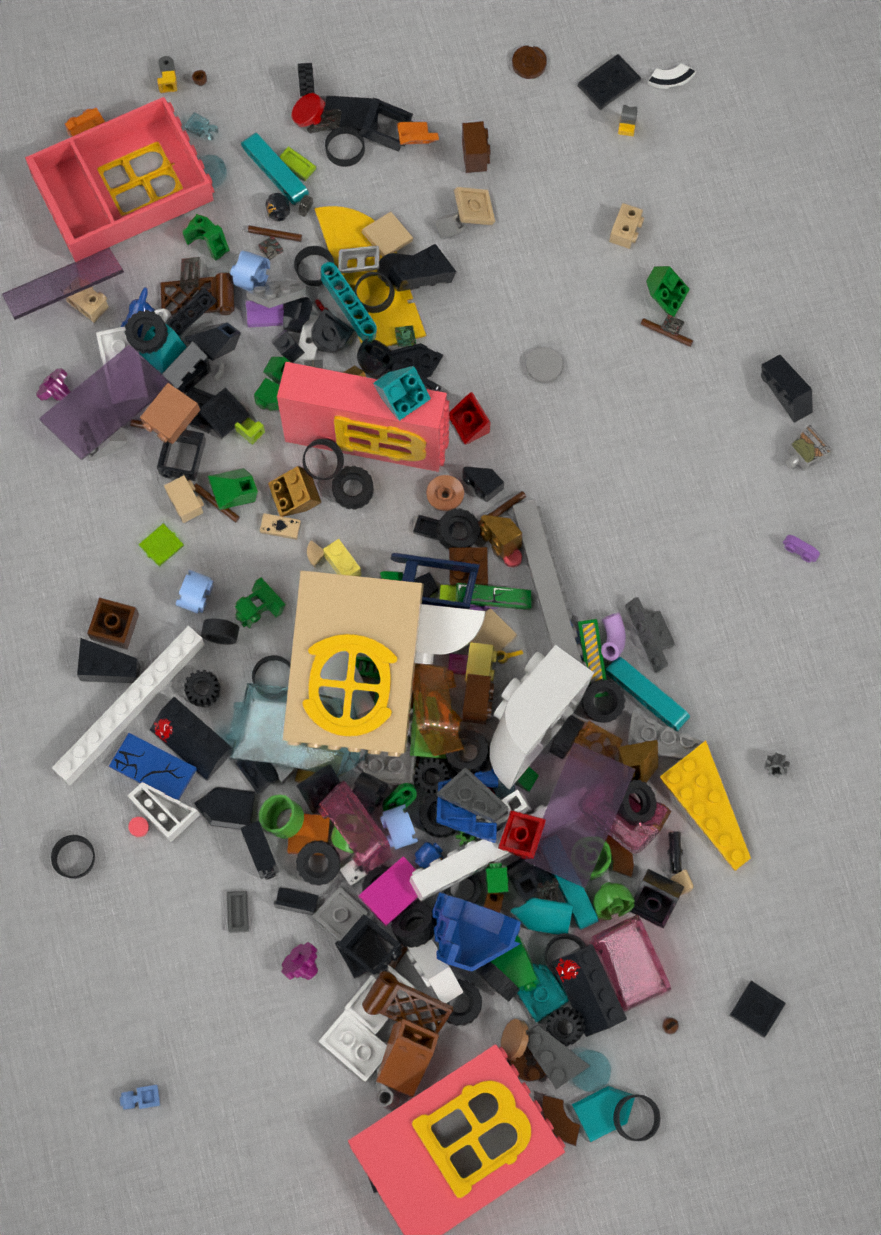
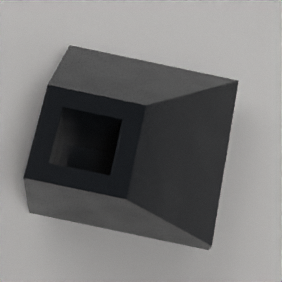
M226 322L207 326L185 337V341L189 344L194 342L208 356V359L214 361L235 350L241 332Z
M539 849L536 850L534 859L521 858L506 866L507 876L522 903L558 885Z

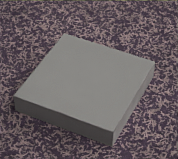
M339 887L312 917L340 942L363 914L369 916V912Z

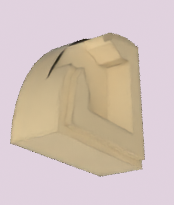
M310 541L307 547V557L314 568L324 557V552L321 547Z

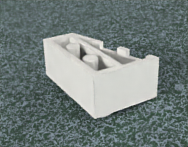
M143 782L128 795L130 801L170 842L200 816L198 810L165 795L163 792Z
M432 939L419 947L409 948L407 946L409 950L406 952L412 963L416 961L413 964L419 975L424 974L421 978L427 987H432L440 1001L447 1003L463 993L449 965L437 959L436 952L438 949Z

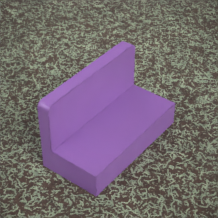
M246 301L248 328L283 326V304L267 308L254 301Z

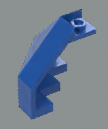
M439 892L433 908V918L437 919L434 934L435 942L439 943V950L436 952L438 960L472 972L521 944L515 941L521 924L517 919Z

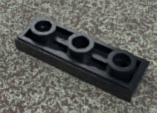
M203 287L165 323L180 336L217 300ZM192 310L193 314L188 315V312Z

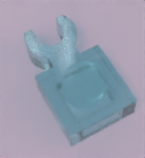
M195 112L184 125L185 129L199 137L204 133L209 140L214 139L213 135L210 134L211 131L219 132L217 126L209 125L208 119Z

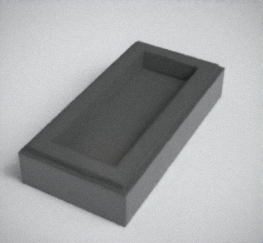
M247 891L227 892L228 932H249Z

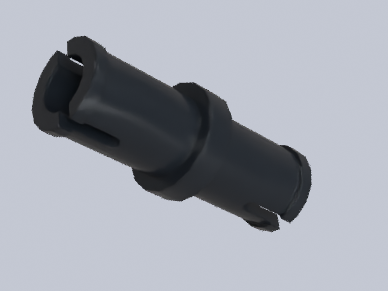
M673 831V834L672 832L668 833L669 849L667 850V855H669L670 862L669 872L679 873L682 871L681 855H683L681 832Z

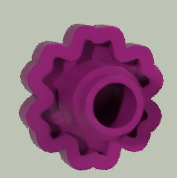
M57 368L43 380L39 387L40 389L36 392V396L41 401L47 400L52 396L55 400L63 402L71 392L64 383L67 372L63 368Z
M310 942L304 945L299 944L293 948L291 954L287 955L281 964L283 967L281 973L289 980L294 977H301L306 980L312 979L318 972L317 964L315 963L317 948Z

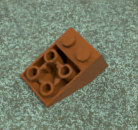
M405 1019L393 1024L376 1082L413 1097L434 1054L439 1035Z

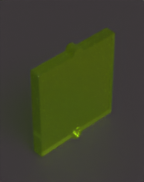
M164 523L138 544L147 554V557L151 558L159 567L184 547V544L176 537V533L172 532Z

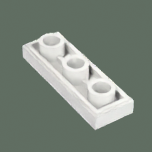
M310 315L309 321L303 325L299 346L305 353L294 362L295 364L304 365V361L315 360L317 347L312 341L311 329L319 316Z

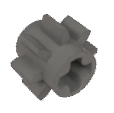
M775 752L774 755L767 756L764 769H769V776L772 775L779 778L782 774L787 775L790 762L785 761L786 755Z

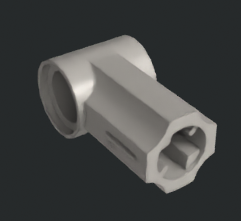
M377 1082V1104L387 1110L395 1109L399 1104L396 1090ZM390 1094V1102L384 1104L385 1096Z

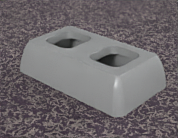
M379 246L341 249L339 251V271L341 273L378 270ZM367 257H375V264L373 266H365V259ZM357 259V267L347 268L348 260Z

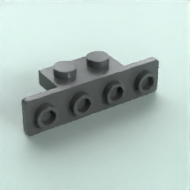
M635 597L625 607L654 672L659 673L668 666L662 650L672 648L675 643L661 612L645 613L639 597Z

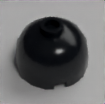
M365 339L357 351V361L362 371L372 375L385 373L394 363L395 357H392L390 355L391 350L378 340L370 342L368 339Z

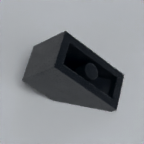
M283 329L271 340L281 355L291 363H294L305 353L286 329Z

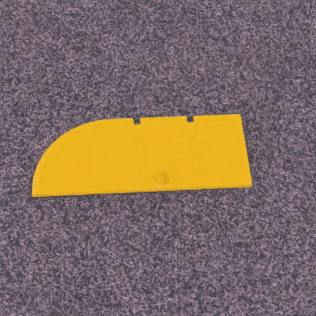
M339 206L314 208L328 251L333 256L334 264L337 268H339V251L341 249L373 246L362 234L363 228L375 222L368 215L354 209ZM367 257L365 259V266H373L375 264V257ZM357 259L348 260L347 268L357 267ZM377 270L341 274L355 293V285L359 278L366 273L377 272ZM378 276L365 278L357 288L358 298L368 306L382 304L388 298L390 287L386 286V283L379 279ZM394 288L393 302L386 310L379 313L368 312L377 326L375 340L385 344L387 347L399 344L397 341L407 342L401 339L402 333L400 330H413V334L410 335V341L412 335H414V339L427 336L416 304H408V300L413 299L411 290L398 292ZM349 300L346 301V303H347L348 305H350V304L353 303L352 301H349ZM360 315L354 316L356 319H362V318H363V317L360 316ZM371 330L364 331L366 334L372 333Z

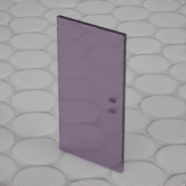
M106 248L80 261L71 263L2 293V296L14 320H17L120 275L124 271L110 248Z
M128 345L42 415L39 420L80 460H83L149 405L167 383H171Z
M574 743L544 813L543 819L546 820L534 859H525V861L586 888L636 769Z

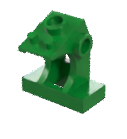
M196 214L188 223V227L182 231L187 245L197 239L205 240L211 257L215 261L230 251L222 228L218 224L215 226L208 217Z
M262 577L255 580L251 590L252 594L239 598L235 603L236 620L240 621L244 628L247 626L249 629L252 623L255 624L261 619L262 616L260 614L269 610L277 618L282 615L286 606ZM259 599L263 604L257 607L253 601Z

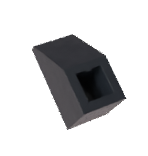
M464 467L462 469L463 481L475 489L474 492L479 499L483 498L488 502L504 489V481L493 469Z

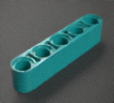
M253 133L241 142V146L248 156L293 205H296L309 195L305 185L258 133Z
M332 262L324 263L321 266V281L362 341L368 339V341L372 342L375 340L377 333L375 322L337 266ZM328 271H329V272H332L333 274H332V275H326L325 272H328ZM341 286L343 289L337 290L335 287ZM347 300H349V301H352L353 303L350 304V305H348V304H345L344 302L347 301ZM360 315V316H362L363 318H362V319H356L354 316ZM371 330L372 333L366 334L364 331Z
M619 656L613 660L605 669V673L668 727L673 728V730L678 732L690 718L689 713L622 657Z
M554 834L539 841V848L558 883L565 902L573 904L572 916L578 928L582 930L599 922L596 912L558 835Z

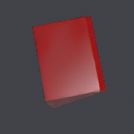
M473 392L465 396L449 412V419L465 445L490 433L491 422Z
M511 810L498 849L524 859H534L546 820Z

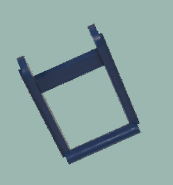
M400 553L391 554L390 559L392 561L406 564L402 581L414 582L418 566L469 573L463 602L422 597V604L470 609L480 565Z

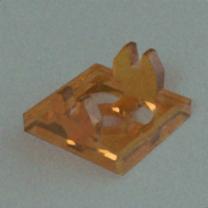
M589 721L586 727L579 731V736L575 738L574 747L569 755L604 775L616 755L618 747L622 745L623 739ZM591 734H601L598 740L590 741L586 739ZM606 738L611 743L609 751L605 749L603 744ZM600 743L602 751L593 753L591 751L592 745ZM582 744L589 747L590 754L587 758L583 755ZM595 756H605L604 760L593 762Z

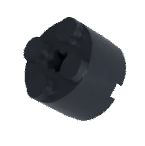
M363 771L356 779L353 790H350L345 806L371 819L375 812V806L379 808L384 799L381 794L385 793L388 783Z

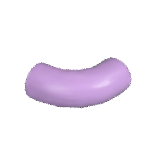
M619 612L602 619L607 639L606 643L602 646L601 652L603 657L610 661L617 659L625 648V627Z

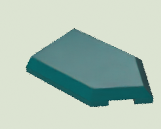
M532 898L526 904L512 908L510 912L527 930L559 935L569 932L573 904Z
M532 963L540 983L536 985L537 987L534 990L528 992L519 990L517 994L537 1023L569 1002L549 968L546 965Z
M607 1086L571 1104L590 1143L616 1130L613 1121L615 1107L622 1098L633 1094ZM635 1097L625 1102L621 1108L619 1117L621 1127L628 1123Z

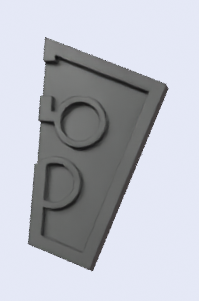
M466 767L437 792L438 797L493 823L508 810V806Z

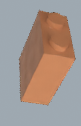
M167 383L141 415L140 419L143 423L142 426L147 431H154L163 442L166 443L168 441L174 444L200 411L198 403Z

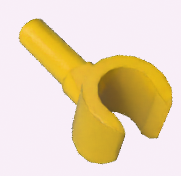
M500 650L497 652V656L505 655L502 660H498V662L504 664L509 658L522 655L523 651L505 653Z

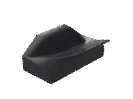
M308 297L287 302L283 314V329H286L288 332L301 333L303 325L310 319L314 302L310 301Z

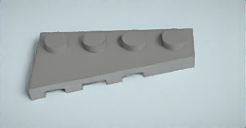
M632 712L627 745L657 740L658 756L681 760L703 743L699 739L673 730V728L665 727L654 720L646 719Z

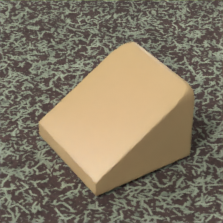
M682 870L671 878L672 881L684 886L681 895L692 891L694 886L687 870Z

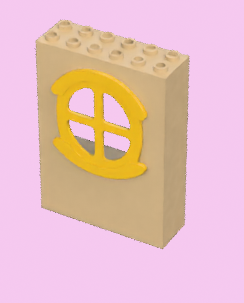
M300 571L283 741H288L287 745L299 746L301 743H308L307 747L312 748L328 745L327 749L340 750L341 747H347L350 752H360L361 749H366L369 754L380 755L381 751L388 752V756L400 757L401 753L404 754L406 752L423 583ZM340 651H347L349 653L346 680L339 681L321 678L320 673L323 666L333 655ZM358 653L366 654L376 664L381 678L379 684L358 683L354 680L356 656ZM321 686L343 688L345 690L344 708L341 718L334 717L323 706L319 696V688ZM353 691L377 692L379 699L374 708L366 716L356 720L352 719L350 712Z

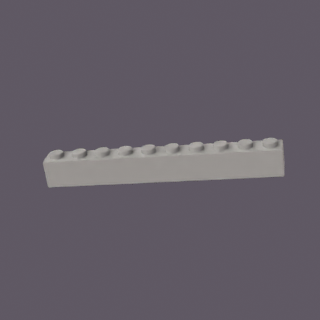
M535 500L513 505V516L516 526L522 532V547L551 649L557 645L587 667L586 663L581 661L580 656L583 655L581 645L576 644L577 632L575 626L572 627L570 620H572L571 611L566 609L565 606L567 602L565 591L561 592L560 589L562 580L560 574H556L555 568H557L556 559L551 557L550 551H552L551 542L546 540L545 534H547L546 525L541 523L540 517H542L541 508L536 506Z

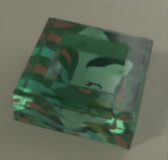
M413 325L395 328L398 347L416 344Z

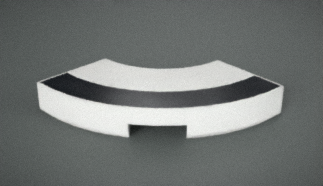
M682 63L671 70L656 68L647 85L660 89L682 86L694 77L696 71Z

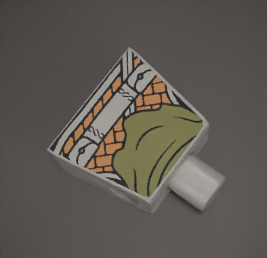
M809 424L789 446L788 453L790 457L785 460V463L790 469L799 465L803 470H807L829 459L833 449Z

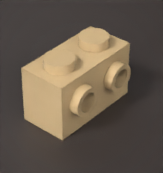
M622 203L611 231L609 242L630 249L631 244L637 241L639 233L636 231L638 227L641 228L645 219L642 217L643 210Z
M78 278L64 293V296L71 306L95 323L109 308L106 301L107 298L103 293L94 291L90 283L87 281L83 282Z
M182 476L164 485L166 493L183 523L203 514V501L199 495L195 496L193 492L195 487L191 480L187 481L185 476Z

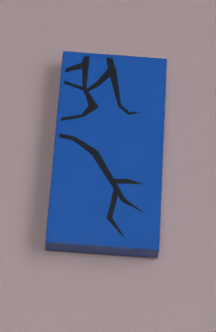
M128 733L109 765L111 769L140 784L143 782L177 800L181 798L197 770L196 767L131 733Z

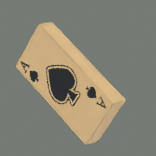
M264 513L260 533L297 540L301 520Z

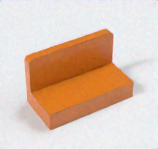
M427 122L397 123L400 145L429 144L439 140L438 133L428 132Z

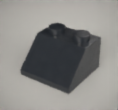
M648 869L634 896V908L630 912L664 929L684 886Z

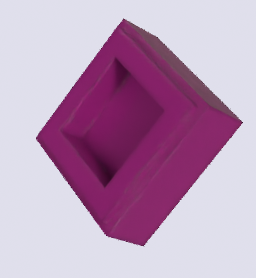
M449 653L448 674L466 675L468 655Z

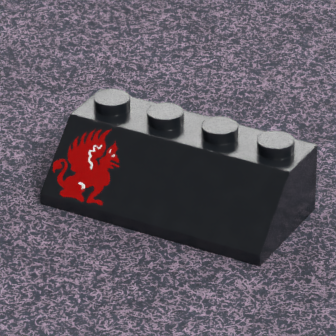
M175 697L161 709L150 728V731L179 757L196 767V772L205 780H208L234 752L225 740Z
M593 944L584 945L551 961L571 1007L576 1009V1013L580 1012L582 1014L580 1018L585 1020L583 1022V1025H585L583 1030L585 1037L609 1029L627 1020Z

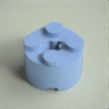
M242 250L237 264L232 266L230 272L231 276H233L234 285L248 291L254 290L258 286L264 287L269 276L266 275V270H270V261L268 258Z
M189 570L179 591L181 597L180 600L177 599L176 606L197 614L199 612L203 613L207 604V598L205 597L206 595L210 596L214 581L211 580V577Z
M405 804L382 812L383 816L380 817L383 828H388L390 835L386 836L390 848L394 847L395 850L418 842L417 838H412L415 831L408 812H403V809H406Z

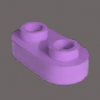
M787 535L783 541L784 548L787 551L797 553L806 562H816L820 556V552L816 548L793 535Z

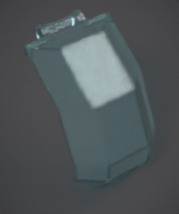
M247 683L243 702H234L231 727L226 735L227 741L234 742L230 758L280 764L317 772L330 764L338 778L357 766L361 751L350 752L347 747H341L340 750L327 749L328 745L312 748L307 747L308 743L293 746L287 745L288 741H283L288 687ZM319 694L325 709L334 717L341 718L344 700ZM351 702L350 717L354 720L360 719L361 717L354 703Z

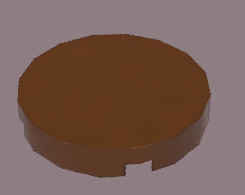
M526 45L514 52L512 68L518 76L525 79H535L544 73L547 66V58L544 51L539 47H529V45Z

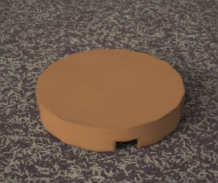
M513 1019L506 1025L503 1031L501 1047L505 1050L508 1056L506 1059L516 1061V1058H520L526 1050L529 1038L526 1035L528 1026L525 1021Z

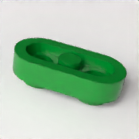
M411 783L399 785L383 801V811L404 804L407 808L417 797L414 785Z

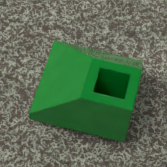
M654 266L646 280L650 295L670 318H674L690 288L670 266Z
M245 468L208 476L219 510L256 501L258 490L253 476Z

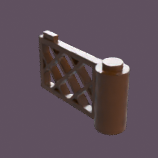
M225 272L218 273L214 277L161 282V309H166L171 302L174 303L177 307L173 311H169L172 316L197 291L201 290L204 283H211V288L208 291L212 293L217 302L205 313L218 312L224 316L230 315L235 310L233 276ZM186 285L194 287L189 294L183 291ZM168 287L176 289L171 296L166 294V288ZM179 293L185 296V299L180 304L174 300ZM192 310L188 312V315L193 314Z
M387 971L380 972L362 1002L364 1011L369 1015L382 1014L397 1022L405 1019L436 1034H439L453 1011V1006L399 982L393 974ZM401 990L406 992L409 997L399 999L397 993ZM423 1000L427 1005L417 1007L415 1001ZM411 1002L413 1008L404 1010L402 1004ZM398 1005L400 1011L392 1012L388 1010V1007ZM440 1008L446 1012L443 1015L436 1016L434 1009ZM430 1011L432 1017L422 1019L420 1012ZM416 1013L418 1020L411 1021L406 1015ZM434 1022L436 1028L433 1031L426 1028L425 1024Z

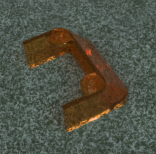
M415 663L413 695L416 722L422 737L433 756L463 750L464 745L458 736V731H461L460 723L452 715L449 689L457 687L453 671L444 666Z

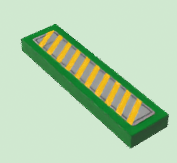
M597 619L578 621L583 662L586 663L588 669L594 672L589 684L597 680H606ZM602 691L597 693L594 698L609 696V694Z

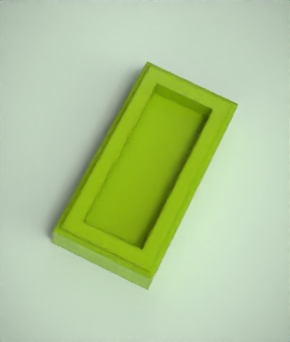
M289 146L279 156L289 169L303 181H306L316 170V166Z

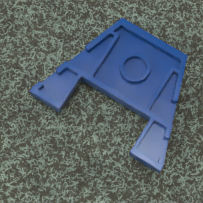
M493 769L483 773L482 771L475 773L474 776L486 787H498V777ZM452 779L439 782L438 791ZM438 797L437 823L496 843L497 823L476 822V814Z

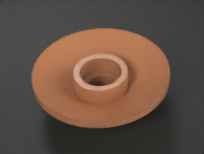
M441 475L429 483L426 495L428 502L435 509L450 511L462 503L464 488L457 478L450 475ZM447 493L449 496L443 498L442 494Z

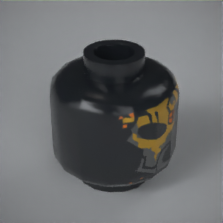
M282 193L269 195L265 202L267 215L277 222L284 221L291 212L288 198L282 195Z

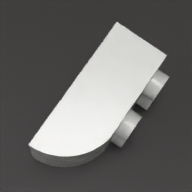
M421 604L415 663L432 665L434 654L453 653L467 646L479 633L486 612Z
M557 645L546 656L539 651L534 654L524 669L527 672L521 681L515 677L509 683L501 696L504 700L494 713V716L500 721L490 744V761L495 774L508 789H511L561 729L567 718L576 711L594 672Z

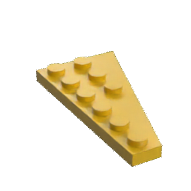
M705 740L659 778L732 869L736 871L751 857Z

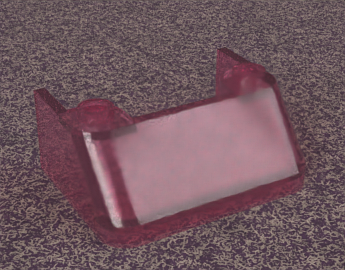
M344 780L337 784L319 803L320 808L318 812L324 820L328 818L332 821L352 849L354 854L352 857L353 861L358 867L362 866L364 873L367 875L374 867H379L392 857L390 844Z

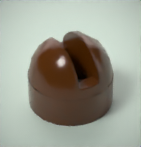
M197 70L193 73L192 79L196 85L203 86L207 82V75L205 71Z
M672 1017L666 1018L662 1023V1029L666 1034H674L679 1028L678 1021ZM674 1021L675 1025L668 1030L666 1026Z

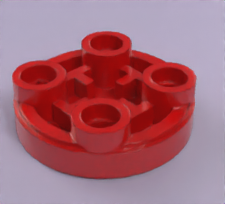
M316 93L302 96L292 109V120L299 127L319 124L325 101Z

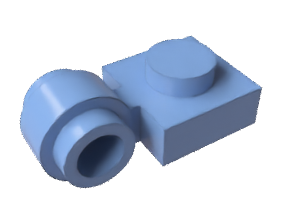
M158 1085L137 1088V1095H134L133 1091L121 1093L120 1106H123V1110L135 1108L137 1102L139 1109L161 1106Z

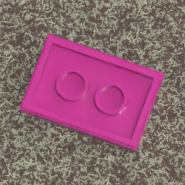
M404 856L358 896L385 927L418 898L410 883V878L413 876L412 872L416 869Z

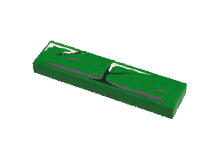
M456 584V602H463L467 584ZM475 585L471 605L530 610L532 608L531 590Z

